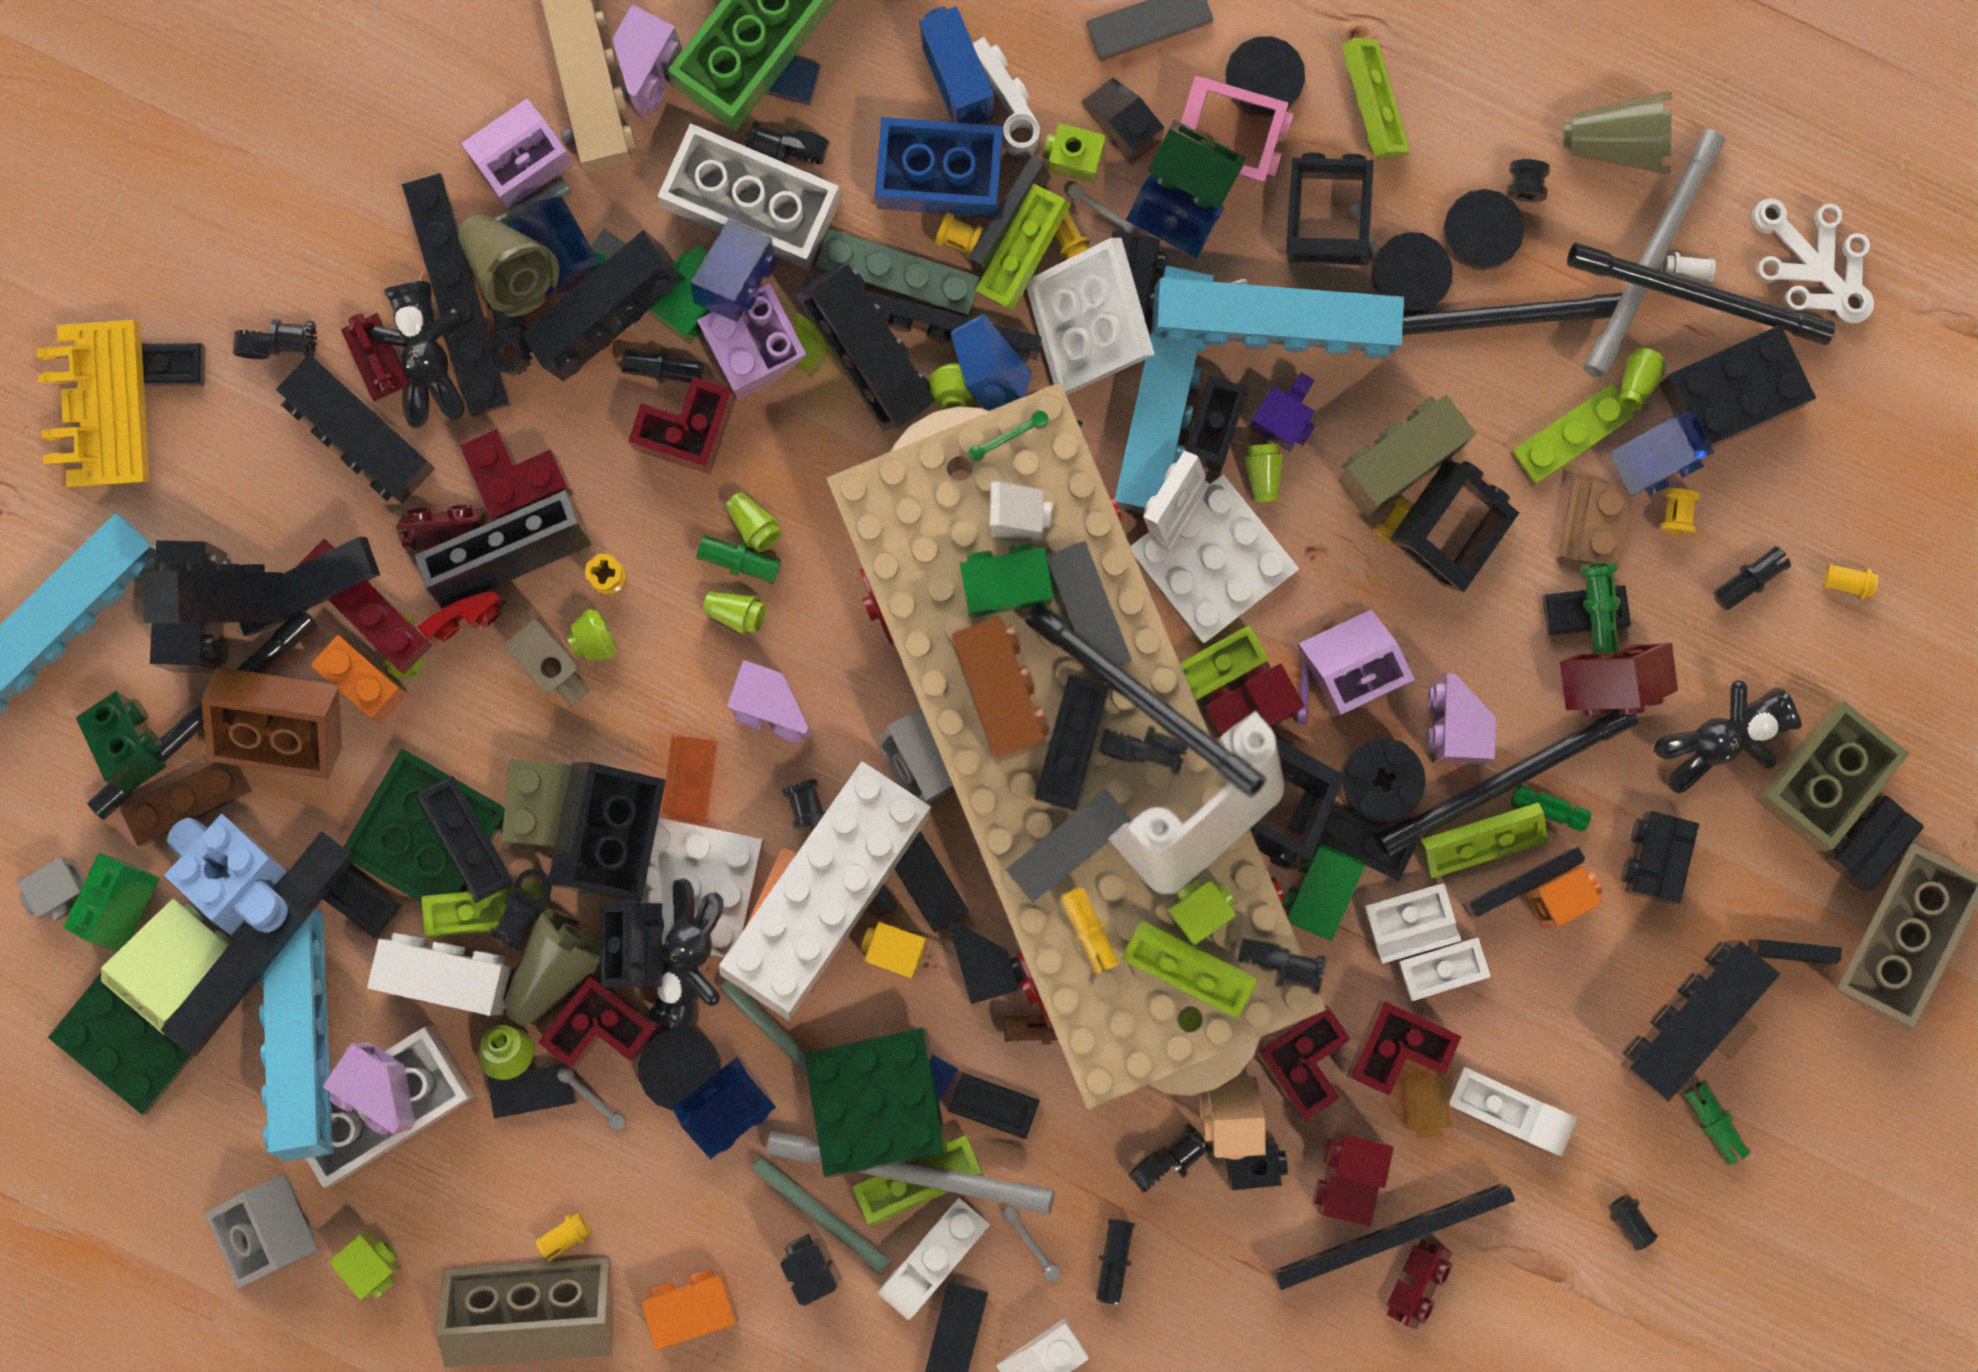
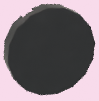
M1258 36L1241 43L1231 54L1226 67L1225 84L1288 102L1286 111L1299 99L1305 83V66L1298 51L1287 41L1273 36ZM1231 98L1232 102L1243 112L1251 115L1274 117V110Z
M1489 189L1469 191L1456 199L1446 214L1442 229L1445 246L1453 259L1461 264L1464 263L1466 266L1472 267L1471 269L1480 271L1497 269L1510 261L1521 246L1525 231L1522 213L1514 201L1501 192Z
M1406 232L1393 236L1378 250L1372 262L1371 279L1374 288H1377L1380 295L1404 297L1403 313L1417 314L1434 307L1446 296L1452 283L1453 266L1448 252L1436 239L1424 233Z
M688 1028L669 1029L656 1035L644 1047L638 1063L639 1081L645 1094L656 1105L671 1111L690 1110L705 1103L715 1092L721 1078V1059L714 1044L702 1034Z

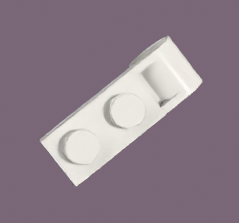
M982 37L974 42L973 46L993 92L1010 116L1003 128L1005 150L1012 157L1018 159L1028 158L1038 149L1040 135L1039 124L1027 106L1026 100L1030 98L1029 93L1018 77L1012 80L1005 67L1008 66V62L997 45L990 47L985 37ZM1023 128L1032 134V138L1025 143H1018L1010 135L1016 129Z
M1463 1066L1446 1102L1448 1106L1562 1157L1578 1121V1118L1562 1110L1542 1103Z
M957 1198L906 1260L888 1278L877 1294L909 1321L990 1224L963 1200Z

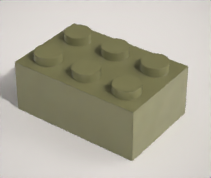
M1447 394L1438 401H1435L1432 396L1423 401L1407 418L1408 423L1403 426L1399 420L1380 434V438L1374 442L1376 444L1374 448L1370 450L1367 444L1351 454L1347 458V462L1342 465L1345 471L1338 481L1367 519L1442 465L1445 460H1449L1464 449L1476 435V432Z
M1843 701L1831 705L1755 800L1819 852L1833 850L1910 753Z

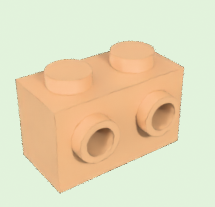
M1256 1077L1233 1078L1220 1087L1207 1091V1095L1200 1096L1201 1121H1203L1204 1141H1212L1215 1157L1236 1160L1245 1156L1265 1155V1116Z

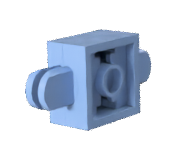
M222 813L208 828L192 818L180 820L172 827L167 842L170 849L180 859L164 876L213 923L234 938L246 923L265 933L274 931L282 925L286 919L288 907L274 889L288 871L254 839Z

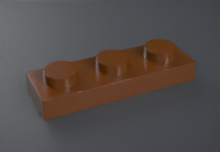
M214 762L120 809L136 845L142 847L169 834L172 827L180 820L185 818L197 820L251 793L252 790L240 766Z

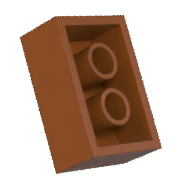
M1000 616L951 633L952 642L994 763L996 764L1044 747L1045 739L1043 736L1049 735L1048 731L1050 729L1042 706L1033 708L1029 696L1035 694V686L1028 666L1019 667L1015 655L1020 654L1021 647L1013 624L1004 626Z
M221 667L216 668L201 698L207 761L329 779L342 748L339 685Z

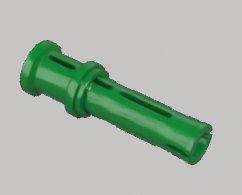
M1614 562L1591 563L1580 566V573L1585 575L1587 599L1583 601V608L1586 609V612L1590 613L1593 653L1619 651L1616 610L1619 609L1621 600L1616 596L1614 572L1618 570V566Z

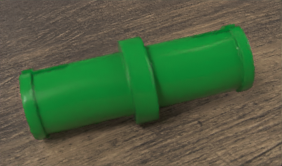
M706 534L701 539L696 555L697 560H703L730 569V574L738 576L740 572L768 581L770 584H774L781 564V559L748 550L746 544L739 543L736 546L708 537Z
M1706 1080L1697 1082L1696 1086L1703 1096V1100H1700L1692 1086L1686 1089L1683 1095L1688 1099L1701 1120V1130L1705 1135L1711 1136L1725 1158L1726 1164H1735L1738 1160L1730 1148L1731 1145L1735 1147L1742 1159L1747 1157L1751 1151L1731 1122L1733 1120L1732 1114L1729 1110H1723L1708 1086V1082Z

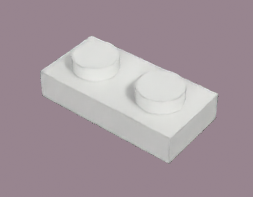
M1478 937L1398 961L1410 1001L1491 977Z

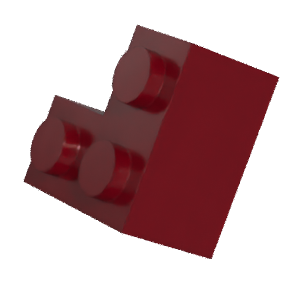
M693 377L680 415L641 403L628 443L634 451L711 475L736 400L732 389Z
M498 429L459 445L493 521L566 490L569 496L573 494L559 459L551 449L516 464L505 437Z
M1672 643L1634 644L1618 652L1578 654L1560 662L1566 710H1582L1583 716L1602 715L1608 712L1607 709H1619L1620 715L1639 714L1645 712L1644 706L1664 703L1663 697L1678 691Z
M1267 661L1247 672L1246 676L1243 677L1245 683L1240 688L1231 691L1228 685L1209 695L1207 698L1210 704L1204 707L1203 712L1219 739L1231 727L1255 711L1272 728L1298 714L1305 705L1283 665L1279 663L1271 668Z
M590 976L538 1043L569 1068L578 1067L600 1038L631 1061L636 1060L661 1026L611 987H601L600 978Z
M1379 1001L1346 1077L1390 1096L1406 1059L1436 1073L1445 1075L1462 1036L1388 1002Z
M1325 1004V1011L1292 1024L1256 1048L1255 1051L1300 1120L1305 1122L1340 1099L1317 1065V1062L1351 1040L1329 1006Z
M1335 1131L1333 1139H1326L1323 1150L1322 1163H1326L1328 1166L1325 1179L1317 1180L1314 1191L1313 1204L1319 1205L1317 1212L1323 1216L1371 1227L1379 1187H1386L1394 1146L1385 1142Z

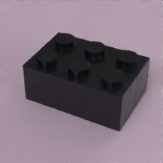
M1782 325L1672 372L1660 382V386L1694 456L1801 409L1816 399Z
M156 540L155 571H160V563L186 562L187 564L213 563V566L214 564H232L231 559L227 558L226 552L206 541ZM152 623L150 664L174 673H214L217 667H221L222 664L227 662L228 643L226 639H223L224 623Z
M593 762L572 763L547 885L621 901L642 902L666 779Z

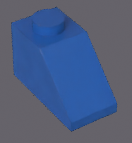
M985 314L952 330L951 338L966 387L985 410L991 411L1025 396L1032 371Z

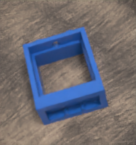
M957 6L948 10L946 7L931 10L924 16L925 19L919 21L921 47L952 121L980 124L993 119L994 93Z

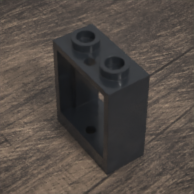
M1315 152L1304 153L1301 155V158L1292 157L1286 246L1287 261L1289 263L1369 264L1374 160H1366V156L1361 154H1345L1342 156V159H1326L1324 154ZM1303 179L1363 181L1359 239L1299 237Z
M1445 460L1389 540L1442 586L1465 592L1517 518L1519 512L1508 503L1510 496L1495 485H1488L1481 479L1484 473L1478 467L1468 461H1463L1462 464ZM1464 485L1490 510L1458 556L1452 561L1431 543L1427 536Z
M1275 737L1283 779L1315 795L1316 799L1299 842L1290 839L1259 821L1249 829L1259 852L1269 856L1270 861L1274 865L1294 870L1311 861L1344 774Z

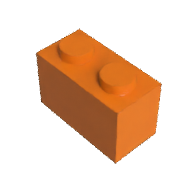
M338 634L310 665L328 682L339 685V691L369 718L380 723L385 720L408 694L402 686L389 677L386 672L354 644Z
M1583 866L1572 868L1525 893L1543 928L1559 927L1603 904L1599 897V894L1603 891L1598 879L1592 871L1586 872Z
M712 1268L689 1275L690 1283L674 1288L673 1282L670 1281L648 1289L650 1296L645 1297L640 1303L655 1351L736 1325L739 1318L725 1272L714 1275Z

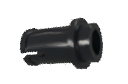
M1626 1194L1609 1205L1608 1208L1611 1211L1610 1218L1612 1221L1617 1220L1633 1244L1634 1249L1638 1251L1652 1244L1658 1238V1235L1653 1231L1639 1210L1640 1202L1638 1199H1632L1629 1194Z

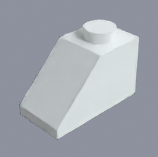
M991 482L990 537L1042 539V527L1051 528V502H1043V490L1004 482Z
M1063 1318L997 1363L996 1367L1000 1372H1071L1087 1361L1089 1356L1067 1320Z

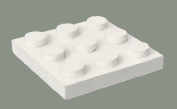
M1109 238L1030 279L1026 288L1039 335L1042 337V345L1053 385L1061 382L1066 395L1155 355L1122 238Z
M1224 474L1209 485L1169 551L1155 545L1154 541L1156 538L1152 537L1150 532L1130 546L1137 564L1202 645L1299 570L1298 566Z
M658 818L643 899L640 903H662V918L664 920L662 945H664L665 939L674 925L673 883L677 879L686 878L691 882L694 889V920L700 902L705 895L716 892L723 898V912L711 932L713 945L710 955L719 957L727 955L745 929L763 839Z

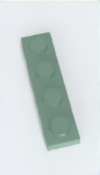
M831 229L827 230L815 265L816 270L826 273L833 267L848 263L851 268L855 269L862 276L866 286L965 317L970 316L977 294L975 290L981 280L979 276Z

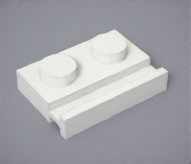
M1187 451L1182 453L1177 463H1173L1168 468L1163 486L1156 496H1152L1149 499L1144 510L1143 519L1151 536L1156 538L1154 541L1155 545L1168 551L1209 487V482L1204 480L1206 475L1199 457Z
M1444 883L1363 906L1372 938L1377 948L1380 964L1462 941L1458 934L1455 917Z

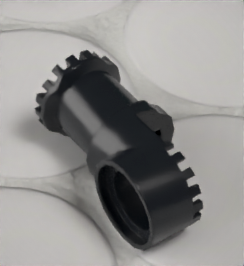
M753 121L749 128L747 137H750V140L746 139L745 141L747 143L745 147L783 163H786L788 155L798 157L799 160L804 159V162L811 159L810 163L814 164V161H816V165L823 164L830 144L829 140L810 131L796 130L795 133L786 131L782 134L761 127V123Z
M487 303L488 308L493 311L496 332L493 333L494 344L490 350L491 364L497 371L502 373L521 375L523 371H527V367L531 365L530 359L532 360V356H530L532 351L521 334L527 329V327H524L522 315L516 317L506 316L503 312L494 310ZM514 345L518 351V358L514 365L507 367L503 361V354L508 346Z
M272 319L269 333L245 330V334H243V330H237L234 332L233 355L241 358L262 360L270 358V355H280L281 351L301 352L304 353L305 357L308 354L313 357L316 352L315 346H317V342H313V339L317 340V336H313L317 334L315 321H306L305 325L282 324L280 319Z
M1151 725L1148 726L1144 741L1134 736L1131 738V735L1128 734L1125 736L1122 732L1118 735L1116 730L1111 732V729H1104L1098 752L1129 763H1135L1136 761L1143 764L1147 760L1169 767L1173 774H1179L1182 762L1184 761V758L1180 756L1186 755L1188 747L1177 738L1158 733L1155 727Z
M817 779L803 781L800 787L797 783L795 787L791 785L782 789L783 796L789 798L795 821L792 824L794 829L811 825V831H813L826 813V811L822 810L816 787L819 785Z
M527 869L516 877L514 885L504 902L507 907L496 929H490L489 936L502 943L507 940V945L522 951L524 947L522 940L531 922L538 920L537 918L540 916L552 891V886L547 885L549 876L545 872L538 869ZM530 875L538 876L544 883L543 894L533 900L526 898L521 892L523 879Z
M1242 938L1238 962L1249 964L1250 960H1252V965L1258 963L1262 967L1263 965L1273 969L1277 967L1276 987L1282 988L1284 984L1309 988L1312 994H1319L1323 981L1320 975H1324V971L1321 970L1325 969L1326 957L1318 955L1315 959L1290 954L1289 949L1280 948L1278 944Z
M1190 1123L1184 1126L1185 1132L1168 1148L1162 1147L1157 1152L1153 1151L1130 1172L1128 1177L1143 1193L1151 1188L1150 1185L1154 1186L1156 1184L1154 1181H1159V1177H1163L1165 1172L1167 1173L1170 1170L1171 1166L1185 1178L1188 1175L1187 1169L1205 1153L1210 1155L1214 1151L1207 1141L1205 1142L1204 1139L1200 1141L1203 1137L1199 1135Z

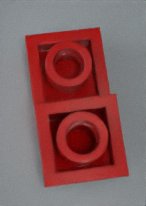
M495 591L467 597L439 610L418 625L417 628L426 639L434 644L438 640L445 642L460 630L459 622L463 619L475 629L480 625L484 628L488 627L502 615L503 611L500 608L507 602Z

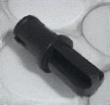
M626 348L622 357L621 368H623V374L654 378L657 383H663L665 379L691 383L693 377L702 380L704 374V365L702 363L668 357L667 351H661L659 354Z
M1774 546L1768 553L1751 565L1744 564L1741 566L1740 573L1714 591V599L1717 604L1724 610H1730L1753 592H1762L1767 582L1791 567L1789 558L1784 561L1780 560L1786 556V553L1781 548Z
M1109 1218L1104 1254L1099 1255L1098 1258L1102 1261L1096 1299L1107 1304H1118L1121 1299L1126 1266H1131L1128 1255L1135 1223Z

